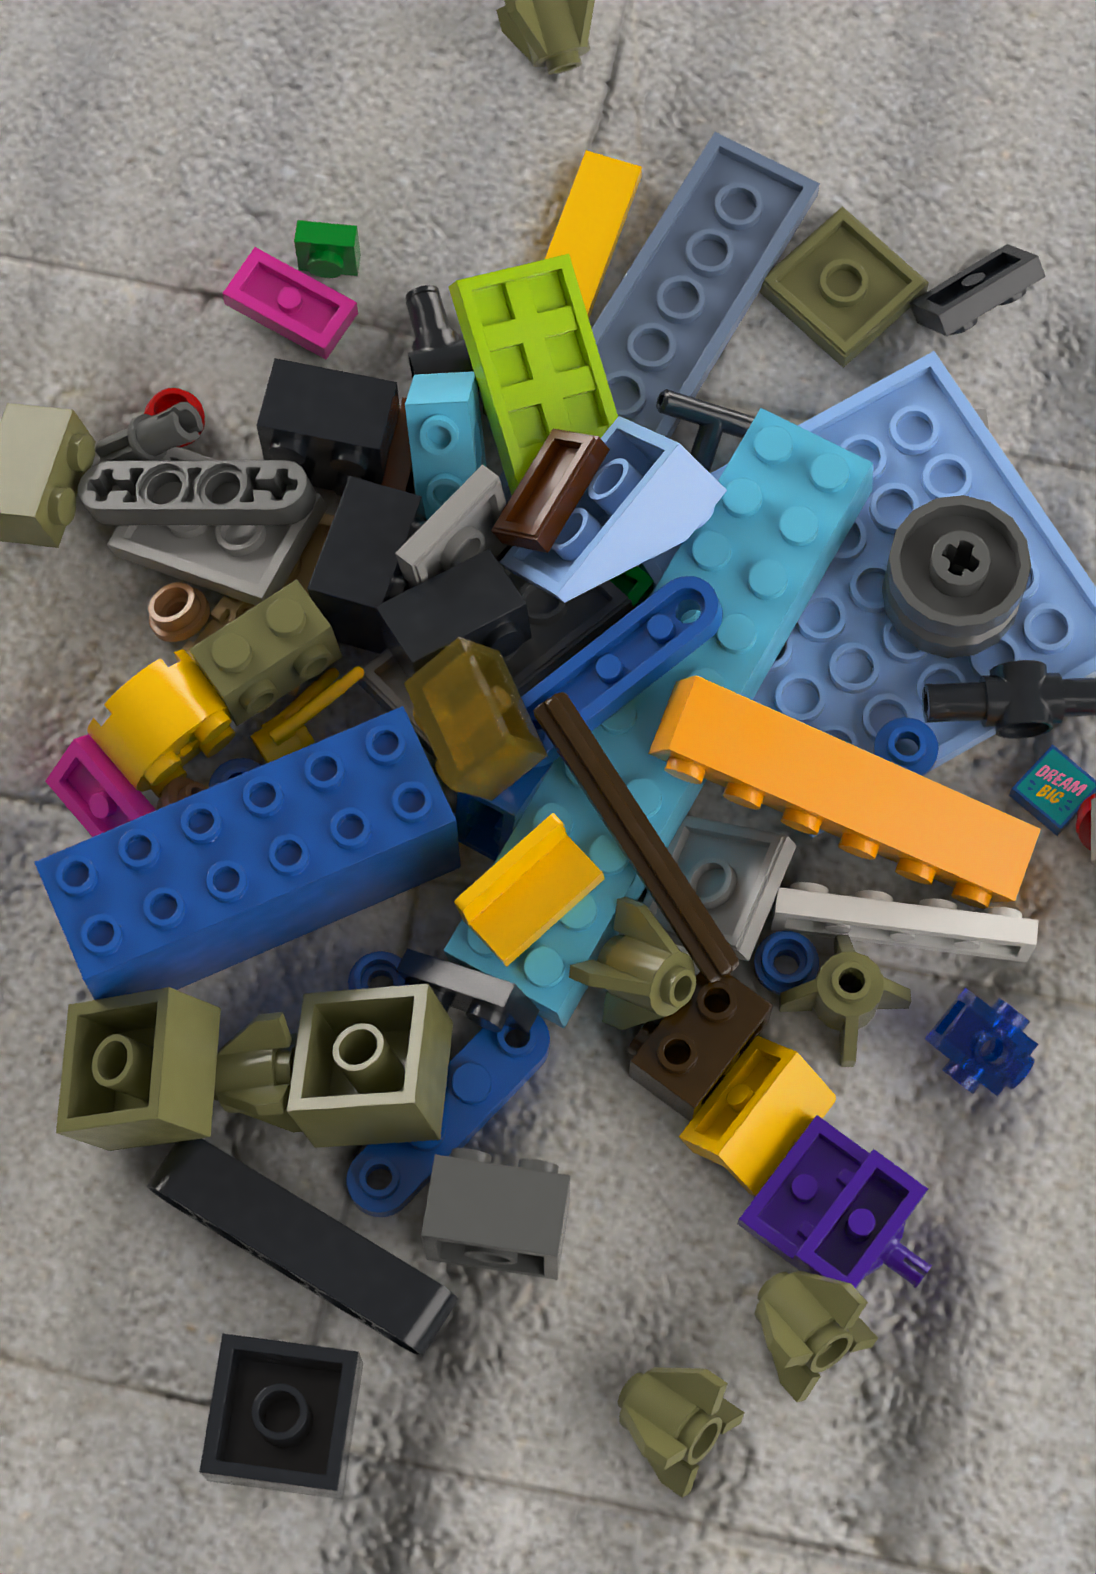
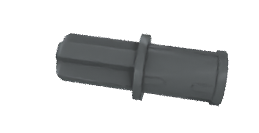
M180 402L157 415L141 414L130 421L128 428L99 440L95 448V452L100 457L99 463L107 461H159L165 457L167 450L198 439L200 435L197 432H201L203 429L202 419L195 407L188 402Z

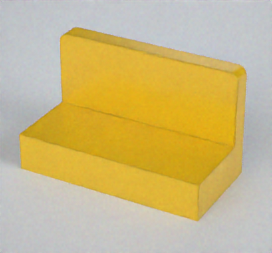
M552 813L455 899L454 904L462 920L507 967L605 878L603 872L567 835L563 822L555 813Z
M756 1036L682 1131L679 1138L692 1152L725 1167L749 1194L756 1197L816 1115L823 1119L836 1101V1095L797 1051Z

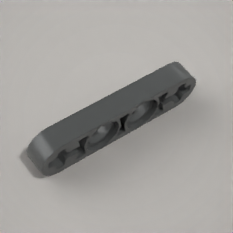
M286 460L107 461L89 468L82 476L78 485V495L83 505L95 520L106 525H289L304 519L312 511L316 502V491L303 468L295 462ZM169 482L182 484L179 495L171 502L166 504L153 503L155 492L162 485ZM227 482L240 483V490L233 500L224 504L211 502L213 492L218 486ZM258 484L262 490H256V485ZM118 485L120 490L112 491L113 486ZM286 486H294L295 490H289L285 492ZM284 494L283 500L276 501L273 496ZM108 495L107 500L101 501L100 496ZM132 496H136V497H137V501H136V502H135V500L133 499Z

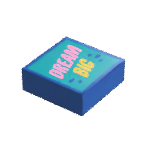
M1052 744L1012 787L1009 796L1058 836L1075 818L1083 801L1096 793V780Z

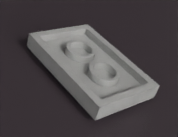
M174 447L167 450L165 457L159 461L218 460ZM169 482L162 485L155 492L153 503L166 504L171 502L179 495L182 484ZM227 482L218 486L213 492L211 502L224 504L233 500L240 490V483ZM257 484L256 490H262L260 486ZM286 486L285 492L289 490H295L294 486ZM316 493V502L312 511L301 521L289 525H118L107 545L115 557L256 606L283 588L328 506L321 494ZM284 494L273 496L276 501L283 500Z

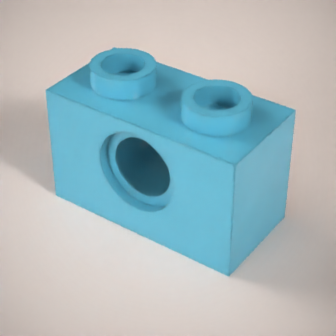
M474 372L414 375L405 402L415 492L416 495L422 496L426 520L482 464L487 467L478 384Z

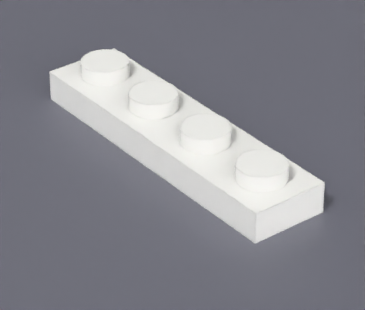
M798 882L791 884L790 889L779 887L775 898L771 930L793 931L799 934L835 938L836 935H849L853 941L1028 962L1037 945L1039 920L1022 918L1020 911L1008 907H988L983 910V913L957 910L958 906L956 903L944 899H923L916 905L893 902L891 895L880 891H858L852 897L828 894L829 889L820 884Z

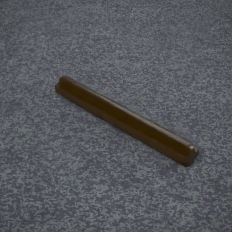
M560 692L539 704L534 710V716L705 980L713 983L732 973L739 965L738 957L568 695Z

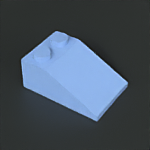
M618 416L601 437L610 451L550 551L544 553L513 546L500 563L510 572L565 603L686 541L696 529L702 527L710 519L715 505L727 489L680 443Z

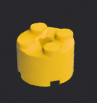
M185 650L174 652L178 663L170 667L160 658L134 675L105 702L104 706L111 715L102 727L93 717L87 728L91 738L136 790L144 792L151 789L158 798L162 796L163 788L171 780L187 776V772L182 767L201 751L207 758L217 754L236 735V732L230 726L232 719L227 706Z

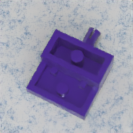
M816 1115L737 1223L799 1271L851 1283L855 1289L859 1287L866 1276L881 1268L883 1264L911 1283L916 1289L933 1266L899 1243L903 1236L906 1221L922 1201L928 1188L875 1149L871 1153L867 1152L818 1115Z

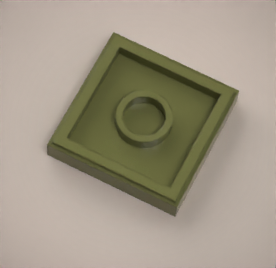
M842 206L770 270L759 292L844 368L911 307L909 302L927 292L929 282Z

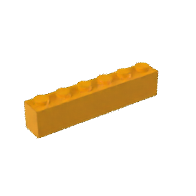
M697 675L675 682L648 753L666 761L665 772L678 779L694 784H701L703 778L725 787L723 797L735 804L759 810L761 805L764 804L782 812L781 822L790 828L811 835H817L819 829L841 838L838 844L840 849L869 860H875L878 854L897 863L895 869L897 874L927 885H931L933 879L953 887L951 896L954 899L980 909L988 908L990 903L1016 900L1041 830L1027 822Z

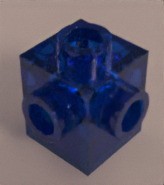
M966 988L963 989L925 1038L927 1042L950 1059L942 1069L945 1073L972 1094L982 1084L997 1097L1005 1087L1010 1090L1014 1089L1024 1080L1035 1062L1031 1054L1039 1045L1023 1032L1030 1021L1000 997L991 1007ZM991 1040L988 1048L982 1051L983 1045Z

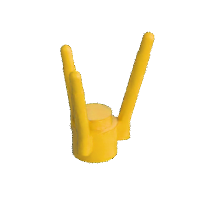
M360 666L355 667L337 681L335 680L339 676L338 670L336 668L328 669L280 714L261 725L262 729L252 734L250 738L265 762L269 763L314 744L315 741L304 724L364 676V669Z

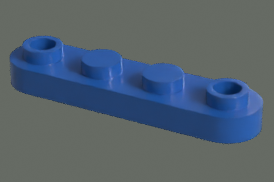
M683 576L671 580L524 694L521 698L535 729H542L534 716L535 708L553 695L564 692L568 695L592 732L715 635L723 618L722 606L713 587L707 581L695 576ZM687 611H701L696 621L692 623L681 622L683 614ZM545 735L541 742L548 756L534 767L545 766L560 757L547 735Z
M537 1015L529 1033H527L530 1039L525 1046L513 1048L505 1042L506 1035L510 1031L515 1030L514 1028L504 1025L501 1032L482 1028L449 1062L440 1140L369 1144L352 1161L347 1172V1188L353 1203L360 1211L373 1217H388L400 1212L430 1182L434 1156L451 1157L452 1149L463 1148L545 1063L550 1050L549 1030L540 1015ZM378 1169H384L392 1175L390 1185L382 1190H375L367 1184L369 1175Z

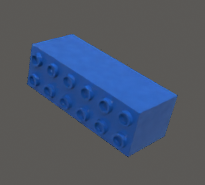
M403 706L34 862L81 976L94 1000L166 987L178 990L461 868L456 818Z

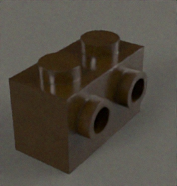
M701 972L695 974L696 987L689 1002L674 1014L664 1017L659 1025L653 1021L645 1023L627 1049V1052L634 1056L630 1061L629 1077L688 1121L694 1118L754 1038L759 1036L770 1020L773 1005L731 974L713 983L706 981Z

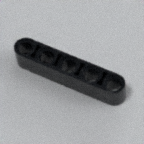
M203 1138L175 1142L147 1185L151 1192L174 1208L419 1357L424 1356L458 1301V1297L439 1282Z

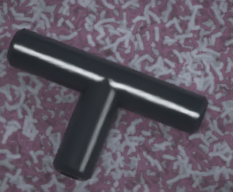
M668 389L659 394L656 403L659 413L699 425L690 454L709 473L722 433L743 439L755 418L754 416Z

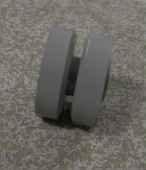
M961 495L936 498L913 510L895 532L882 586L886 615L899 636L923 652L945 658L976 655L997 644L1014 624L1031 569L1027 539L1011 516L991 502Z

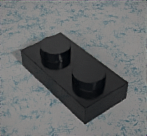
M1006 244L909 303L918 324L945 336L955 335L972 328L977 323L978 317L996 306L1017 301L1025 295L1026 288L1046 276L1038 255Z
M409 948L406 949L396 969V972L409 985L429 984L447 1013L450 1007L466 1012V1017L472 1022L494 1032H501L505 1025L529 1033L540 1011L514 983Z

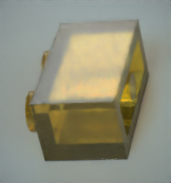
M458 637L404 682L414 706V720L427 735L437 758L436 770L440 778L450 789L492 801L548 756L500 651Z

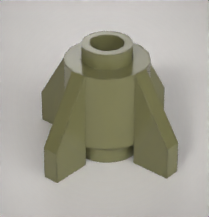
M504 0L505 6L496 10L502 33L532 62L533 66L546 67L548 74L564 73L582 65L580 56L590 51L588 40L595 0Z
M628 897L617 899L614 930L625 935H615L610 938L602 947L597 961L592 959L570 965L569 978L587 986L607 989L602 1022L619 1030H624L674 1014L682 1006L686 1005L693 996L696 987L694 962L691 957L679 950L646 904Z
M836 935L834 939V956L830 957L821 966L817 979L781 992L779 1012L812 1011L814 1008L818 1018L827 1027L840 1031L841 1067H854L857 1056L858 1029L870 1022L877 1009H909L911 989L883 977L875 962L868 956L855 952L849 935ZM840 985L850 986L852 993L845 992Z
M283 1012L257 1015L219 1049L217 1053L214 1100L219 1101L226 1112H240L295 1133L302 1132V1130L287 1112L298 1033L290 1034Z
M796 1271L790 1274L788 1272H780L771 1277L758 1292L757 1298L759 1302L755 1309V1317L762 1325L767 1348L772 1353L780 1384L796 1402L807 1399L821 1377L819 1372L835 1365L848 1350L855 1352L872 1348L878 1339L873 1331L859 1318L868 1302L851 1283L805 1271Z
M654 1367L645 1374L642 1372L634 1374L622 1388L618 1398V1406L621 1408L619 1423L630 1432L642 1456L647 1458L660 1482L683 1498L691 1492L699 1469V1465L696 1463L700 1462L709 1453L719 1434L723 1435L741 1424L745 1412L723 1398L728 1383L708 1369Z

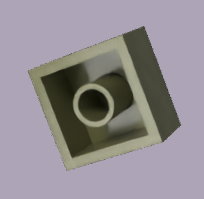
M416 984L303 994L287 1112L315 1148L440 1140L453 1021L430 985Z
M170 987L69 1004L56 1133L108 1151L211 1137L221 1008Z

